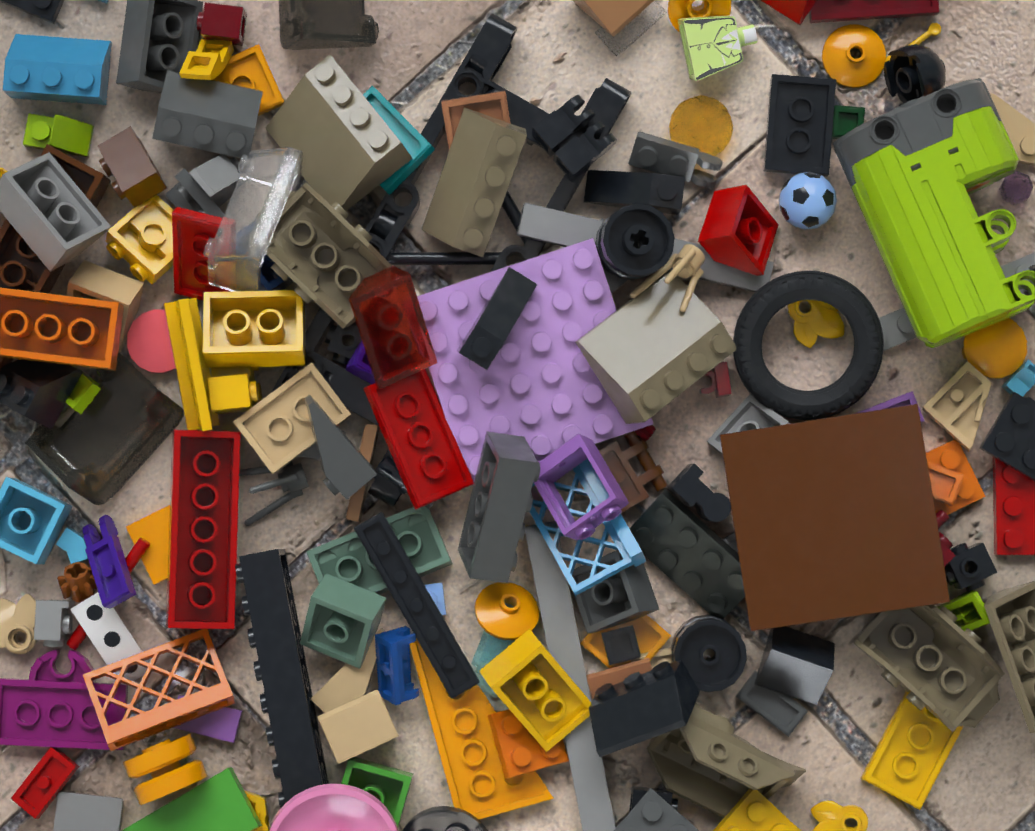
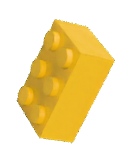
M294 290L204 292L203 356L206 367L305 366V301Z

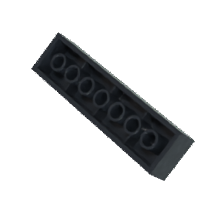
M273 549L239 556L240 563L235 564L238 582L244 583L246 596L241 597L242 607L245 616L250 615L252 628L248 629V639L250 647L256 648L258 661H254V671L257 681L262 680L264 693L260 694V703L263 714L268 713L270 719V726L266 727V735L269 746H275L276 759L272 760V767L275 779L281 778L282 792H278L281 809L287 801L298 793L314 786L329 784L315 706L311 700L313 695L304 647L300 644L302 636L285 549Z

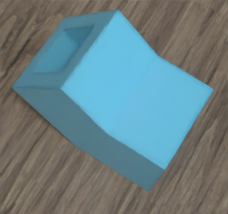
M1028 359L1004 383L1002 388L1010 395L1016 392L1023 397L1035 385V365Z
M66 527L55 545L67 552L71 564L88 560L84 536L74 529Z

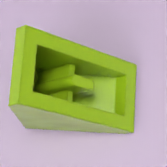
M977 591L965 592L938 607L940 609L944 606L957 617L954 623L963 631L967 628L974 630L990 623L984 603Z

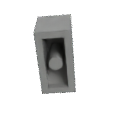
M224 154L216 156L189 172L218 207L248 183L243 176L247 170L235 157L229 160Z

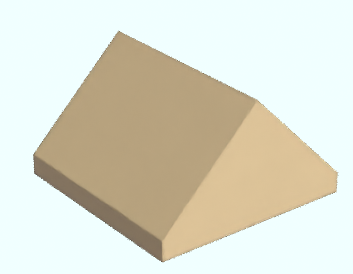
M378 689L317 716L338 764L399 737Z

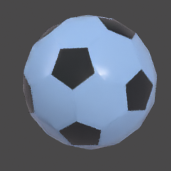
M813 172L798 173L788 179L781 189L778 200L780 212L786 221L794 227L804 230L816 229L828 222L835 211L837 203L835 189L829 180Z

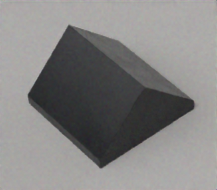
M787 626L771 628L754 684L817 705L834 671L835 643Z

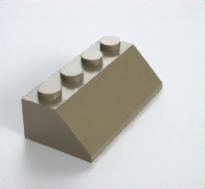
M464 107L422 230L454 248L484 257L527 137L526 129Z

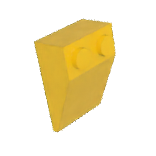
M530 629L479 670L490 688L546 752L590 716L589 706L591 701Z

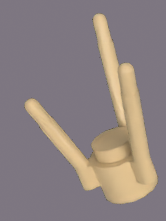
M684 245L678 254L674 253L663 267L631 292L630 297L636 298L670 268H673L664 280L666 284H669L677 275L681 278L691 277L680 306V311L685 312L696 284L704 273L700 268L705 261L704 253L694 245Z

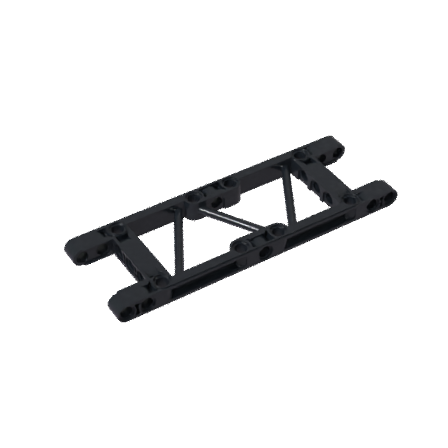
M493 13L486 20L421 132V135L434 148H436L446 131L441 101L499 91L506 92L510 123L526 129L527 144L532 146L534 143L543 148L532 136V128L548 116L549 113L492 82L512 48L511 42L517 31L516 26ZM606 78L601 87L595 89L582 111L583 113L591 108L595 116L585 128L574 132V135L579 138L589 126L602 121L606 127L595 139H603L610 133L632 92ZM465 82H471L476 86V91L471 95H463L458 89ZM432 153L390 195L388 193L385 194L365 229L373 237L369 243L380 250V254L391 265H494L491 271L506 267V261L512 255H518L523 260L539 256L546 242L520 236L524 246L510 245L502 252H485L484 257L469 252L393 253L396 249L395 244L406 225L409 226L420 206L419 193L414 184ZM589 167L573 182L564 175L546 208L564 212ZM507 190L502 207L514 228L518 231L521 212ZM401 192H407L412 195L411 203L405 207L398 206L395 203V197ZM377 301L369 311L394 353L414 363L382 306ZM320 307L305 333V358L314 360L316 368L347 409L379 426L363 389L371 384L317 353L331 325L335 322ZM286 366L271 393L299 372L298 366ZM388 449L385 455H388L393 460L390 450ZM380 474L374 477V481L368 491L369 494L392 507L395 506L402 495L397 491L398 487Z

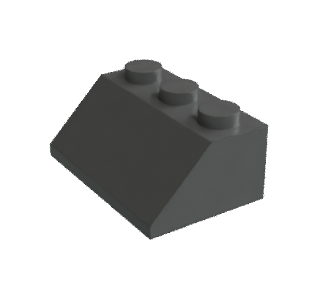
M127 0L116 84L141 91L162 93L167 70L180 72L188 52H196L199 38L197 17L198 13L202 12L203 2L198 0Z
M167 70L152 139L249 160L263 91L215 80L180 78L179 72Z

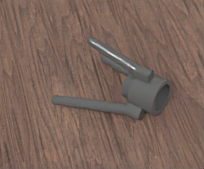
M291 461L278 471L281 472L277 474L278 479L249 489V493L254 494L281 485L283 492L289 490L290 492L247 519L244 523L246 526H250L291 499L303 495L302 489L308 488L309 485L301 463L293 465ZM267 466L239 470V476L271 473Z

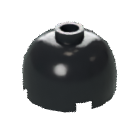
M914 44L896 49L888 54L891 58L890 61L884 64L885 82L890 95L894 97L897 94L903 102L899 106L944 88L946 81L945 65L930 48Z

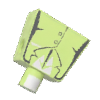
M734 16L677 19L689 78L694 81L701 80L743 61L741 47L757 43L754 25L751 24L737 28Z

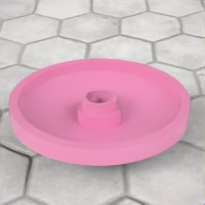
M323 784L306 789L287 801L274 817L269 831H398V828L386 806L367 791L345 784Z

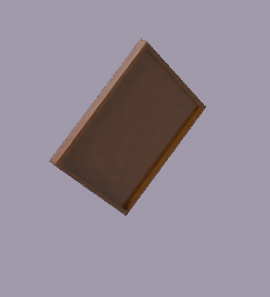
M918 404L720 435L751 631L950 602Z

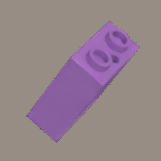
M577 434L539 462L540 475L538 481L534 482L561 532L566 537L577 541L590 537L595 532L597 526L604 521H610L618 517L622 512L621 509L629 504L595 443L588 437ZM588 458L610 497L575 521L554 482Z

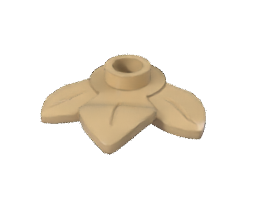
M25 594L18 601L17 605L10 600L0 598V648H7L14 654L30 652L37 640H34L36 601L30 594ZM19 632H23L26 635V641L23 644H19L16 641V635Z

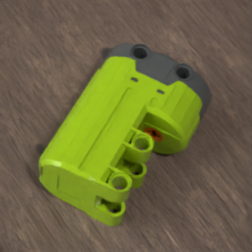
M981 78L962 81L927 96L908 101L890 112L861 124L833 142L836 155L916 337L923 341L927 347L935 348L1020 314L1033 305L1035 302V286L1028 280L1035 284V271L1026 270L1005 278L995 256L996 253L1005 248L1015 231L1016 219L1014 215L1008 210L997 209L978 217L969 197V194L1014 173L1019 163L1014 146L987 86ZM994 219H1003L1004 221H1006V223L1008 224V226H1007L1005 223H1003L1002 221H998V220H994ZM992 229H996L1002 234H997ZM1018 288L1027 290L1029 295L1022 294Z

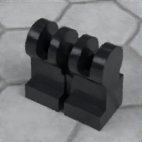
M576 95L568 100L558 110H554L532 128V136L550 157L554 154L553 161L571 182L576 180L585 169L603 156L617 142L612 133L601 140L595 139L606 127L602 121L589 126L579 138L574 135V132L585 128L595 116L591 108L579 116L574 115L585 103L580 95Z
M695 463L688 464L666 488L686 507L694 505L702 519L714 522L726 519L731 511L729 499L721 493H713L698 479L704 472Z

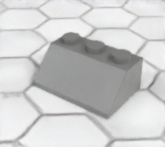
M50 152L4 173L0 178V212L50 272L75 259L111 228L110 224Z

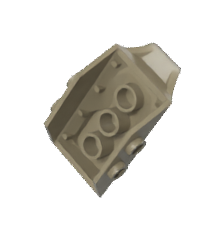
M307 183L297 191L284 190L258 216L259 230L251 239L275 262L271 268L284 281L290 277L298 285L294 291L307 304L313 299L344 329L361 318L387 292L396 279L398 271L369 243L373 237L360 224L354 228L346 221L349 214L336 201L330 205Z
M933 604L878 612L855 639L854 644L884 670L881 676L895 688L900 684L909 692L906 698L919 710L925 707L952 732L958 726L975 728L1000 700L998 681L1005 674L987 651L980 646L983 642L981 638L968 628L963 631L954 623L957 617L944 606L939 609Z
M697 703L694 705L686 726L651 738L646 748L667 791L723 818L750 788L758 790L766 799H769L780 788L790 786L806 772V769L787 763L759 750L746 740L735 735L734 726L727 718L715 715L701 708Z

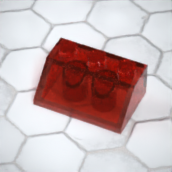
M391 266L364 278L348 299L377 388L381 390L438 362L410 273Z

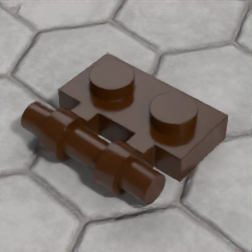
M635 431L624 436L630 445V448L622 451L617 441L599 450L629 502L628 505L621 509L622 512L649 497L643 487L649 481L652 482L657 492L668 486L662 476L664 473L660 464L656 466L647 450L649 448L647 442L641 440ZM634 456L637 457L645 471L639 477H637L628 461Z

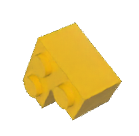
M259 367L211 368L212 377L208 378L211 411L217 414L246 412L262 400L261 384L255 381L254 371L259 370Z

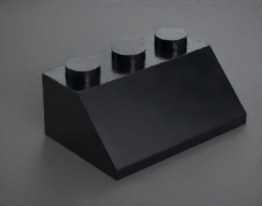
M681 659L672 663L668 661L662 662L649 672L640 674V672L633 673L626 677L623 682L615 685L607 683L595 691V696L589 706L596 751L599 757L687 725L700 691Z

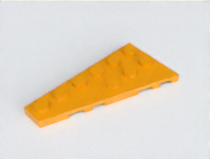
M417 638L415 642L410 643L454 807L471 813L477 819H483L554 799L536 771L505 779L488 720V715L496 713V710L480 686L476 684L451 699Z

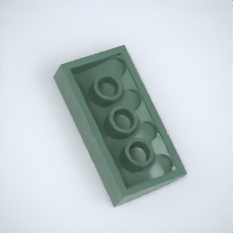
M423 506L415 510L414 507H411L386 518L420 578L453 564L430 509ZM355 531L306 551L318 583L321 582L327 573L379 595L389 591Z

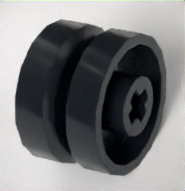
M636 203L620 208L603 221L597 231L595 245L601 264L606 271L620 279L636 280L655 273L667 263L673 252L675 237L671 223L662 212L650 205ZM630 238L637 240V248L633 247L634 242L630 241Z
M712 615L695 616L684 622L674 634L671 644L672 662L681 659L697 688L705 692L722 691L733 685L743 673L747 661L746 645L739 632L724 619ZM711 648L715 655L712 658L707 656L704 659V651Z

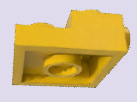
M158 195L128 212L107 231L105 240L108 243L106 245L108 252L115 259L120 260L123 257L131 265L130 271L136 279L141 282L147 280L152 285L173 266V209Z

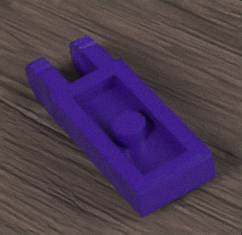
M104 515L98 521L103 537L102 540L98 530L92 524L84 526L82 531L87 546L85 551L102 605L105 608L111 609L137 594L119 537H117V528L112 518Z

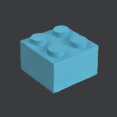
M6 477L0 488V547L34 564H45L73 506L16 478Z

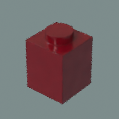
M205 2L204 12L198 13L197 31H201L203 39L232 41V45L243 46L247 14L243 7Z

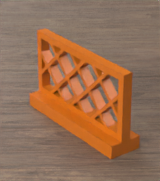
M208 629L196 631L83 674L110 751L235 704L233 693ZM204 638L207 651L202 660L186 654L190 643ZM183 646L181 652L178 651V650H176L177 648H180V647ZM166 652L178 656L171 672L155 666L159 656ZM209 656L211 657L214 665L207 663ZM152 658L150 663L145 662V660ZM183 659L199 665L192 681L176 675ZM138 664L147 668L140 684L124 678L128 667ZM207 668L217 673L220 683L207 688L198 684L197 681L203 669ZM121 670L119 675L114 674V672ZM152 671L168 677L161 693L145 687ZM103 676L116 680L108 696L97 692L92 681ZM173 679L189 686L185 696L177 700L166 696ZM121 683L137 689L130 705L114 699ZM194 688L200 690L192 694ZM142 691L158 698L154 708L146 712L135 708ZM98 698L105 700L103 708ZM163 700L169 702L161 706ZM111 703L127 710L122 721L108 726L105 714ZM132 712L138 714L136 716L130 717Z

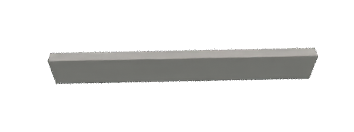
M525 202L522 208L517 236L563 247L591 238L596 243L597 231L603 221ZM630 238V241L634 242L633 247L637 248V240ZM674 239L671 256L674 253L678 254L686 244L694 245L704 253L705 261L700 267L704 272L700 277L702 280L756 292L766 283L770 282L774 262L767 261L764 274L756 276L714 261L700 244Z

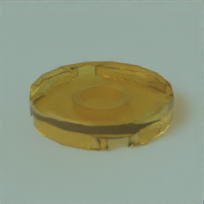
M703 95L694 96V98L681 102L672 113L669 123L671 141L698 148L700 152L711 154L712 156H717L723 152L731 140L733 131L731 116L725 105L715 98Z

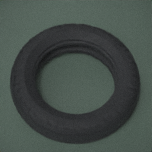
M820 271L788 273L762 286L752 295L742 309L733 337V342L736 345V351L733 352L736 369L749 393L760 404L772 409L777 414L799 420H817L831 417L845 411L858 402L875 381L882 363L884 350L881 323L867 297L848 281L833 274ZM801 300L822 301L838 309L849 322L854 337L853 356L844 374L831 385L812 391L793 389L779 382L769 372L762 355V338L771 318L786 305Z

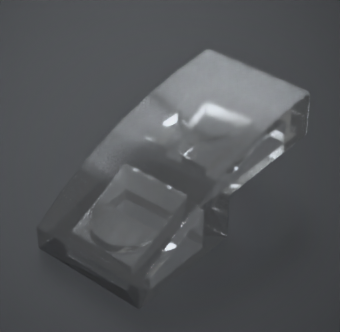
M654 0L614 37L602 27L595 33L611 52L618 56L659 21L667 11L657 0Z

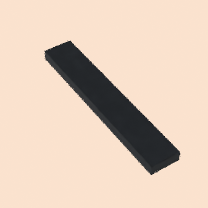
M380 512L354 527L356 534L410 628L416 634L417 640L451 699L480 683L384 513Z

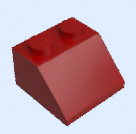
M747 185L716 190L713 193L698 242L714 261L756 276H762L779 224Z

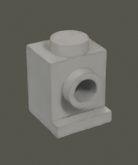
M36 600L34 640H44L43 646L63 647V641L67 640V634H71L73 617L72 614H68V608L74 607L75 601Z

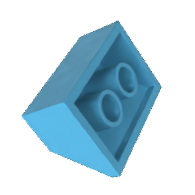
M15 34L5 58L3 91L10 98L107 105L112 42Z

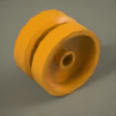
M191 733L172 741L167 739L141 750L142 754L123 762L129 778L135 779L148 773L152 777L139 783L134 789L140 805L171 794L208 776L201 760H193L183 765L180 764L179 760L192 755L197 749Z

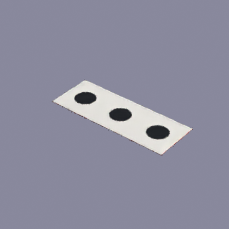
M98 592L70 609L107 665L142 652L115 609L105 608L102 605ZM138 664L128 667L124 678L134 682L144 676L147 668ZM121 670L114 672V674L119 675Z

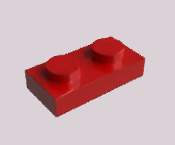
M50 747L10 799L34 819H39L80 766L57 747Z

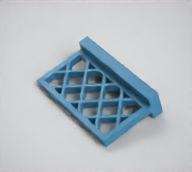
M588 458L573 468L575 476L571 486L554 482L557 489L569 492L566 505L572 516L580 518L610 497ZM579 481L584 489L577 488ZM575 493L589 497L590 502L586 513L570 509ZM533 500L530 514L575 596L631 565L637 567L646 562L641 548L621 514L613 520L603 522L605 529L601 540L592 537L578 540L572 556L560 553L557 547L561 536H564L559 526L558 528H553L543 524L548 507L544 500L543 502ZM534 506L540 507L539 514L537 513ZM549 533L555 534L554 540H552ZM609 535L614 543L607 541ZM583 541L599 545L595 561L578 557ZM605 547L618 550L623 558L611 566L600 563ZM564 560L570 561V564H569V567H568V568H567V566H566ZM576 563L591 566L592 570L589 578L576 584L572 577Z

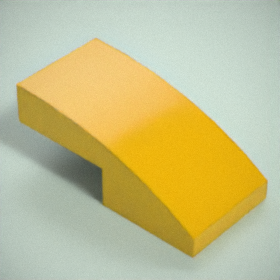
M201 39L196 52H188L179 72L180 78L215 79L224 70L234 52L232 41Z

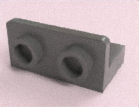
M185 168L175 176L179 183L166 193L167 198L175 207L228 219Z

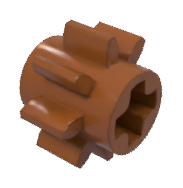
M82 562L68 565L65 567L64 576H58L57 578L64 599L70 597L75 602H82L94 595V589H97L91 567L88 568Z

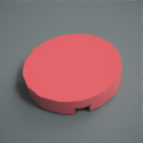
M153 309L142 313L132 322L127 333V349L131 359L140 368L151 373L165 374L176 369L165 310Z

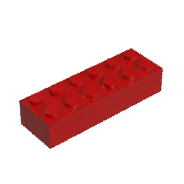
M172 431L167 628L235 629V564H237L241 432Z

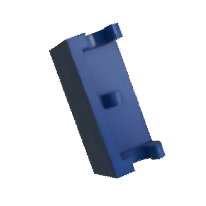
M407 626L375 634L378 690L382 698L395 706L419 696V689H414V683L411 682L409 644L416 641V634H411L410 628Z

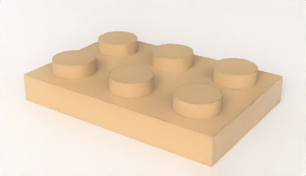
M312 362L233 421L272 474L278 472L315 444L305 398L308 395L312 396L337 426L352 416Z

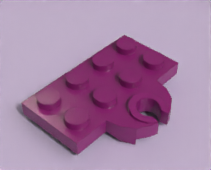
M56 649L37 658L31 667L29 679L0 678V745L110 750L83 678V674L93 671L94 668L89 660L78 651L69 650L68 658L71 661L72 667L67 674H62L56 669L55 663L60 656L59 649ZM96 679L92 681L95 690L107 696L114 683H98ZM120 684L114 699L127 704L128 685ZM98 698L103 708L105 700ZM111 703L105 714L108 726L122 721L127 710ZM125 746L116 750H124Z

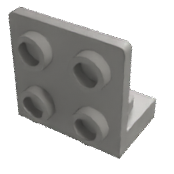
M61 791L57 796L53 831H120L124 800L117 797Z

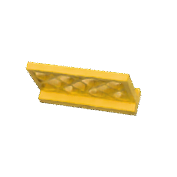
M187 298L164 303L187 430H213L212 427L218 426L220 423L218 414L211 411L208 378L211 377L210 369L206 367L203 356V331L197 299Z

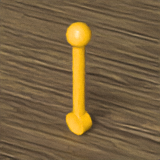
M938 23L930 24L927 31L909 45H920L930 36H937L941 32V26ZM890 55L887 56L885 62L890 61Z

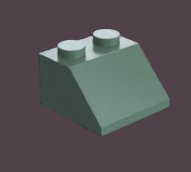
M326 573L311 595L300 644L360 669L380 624L386 597Z

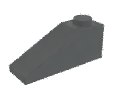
M308 395L305 398L321 467L326 476L323 482L335 496L340 492L347 500L375 477L377 473L312 396Z

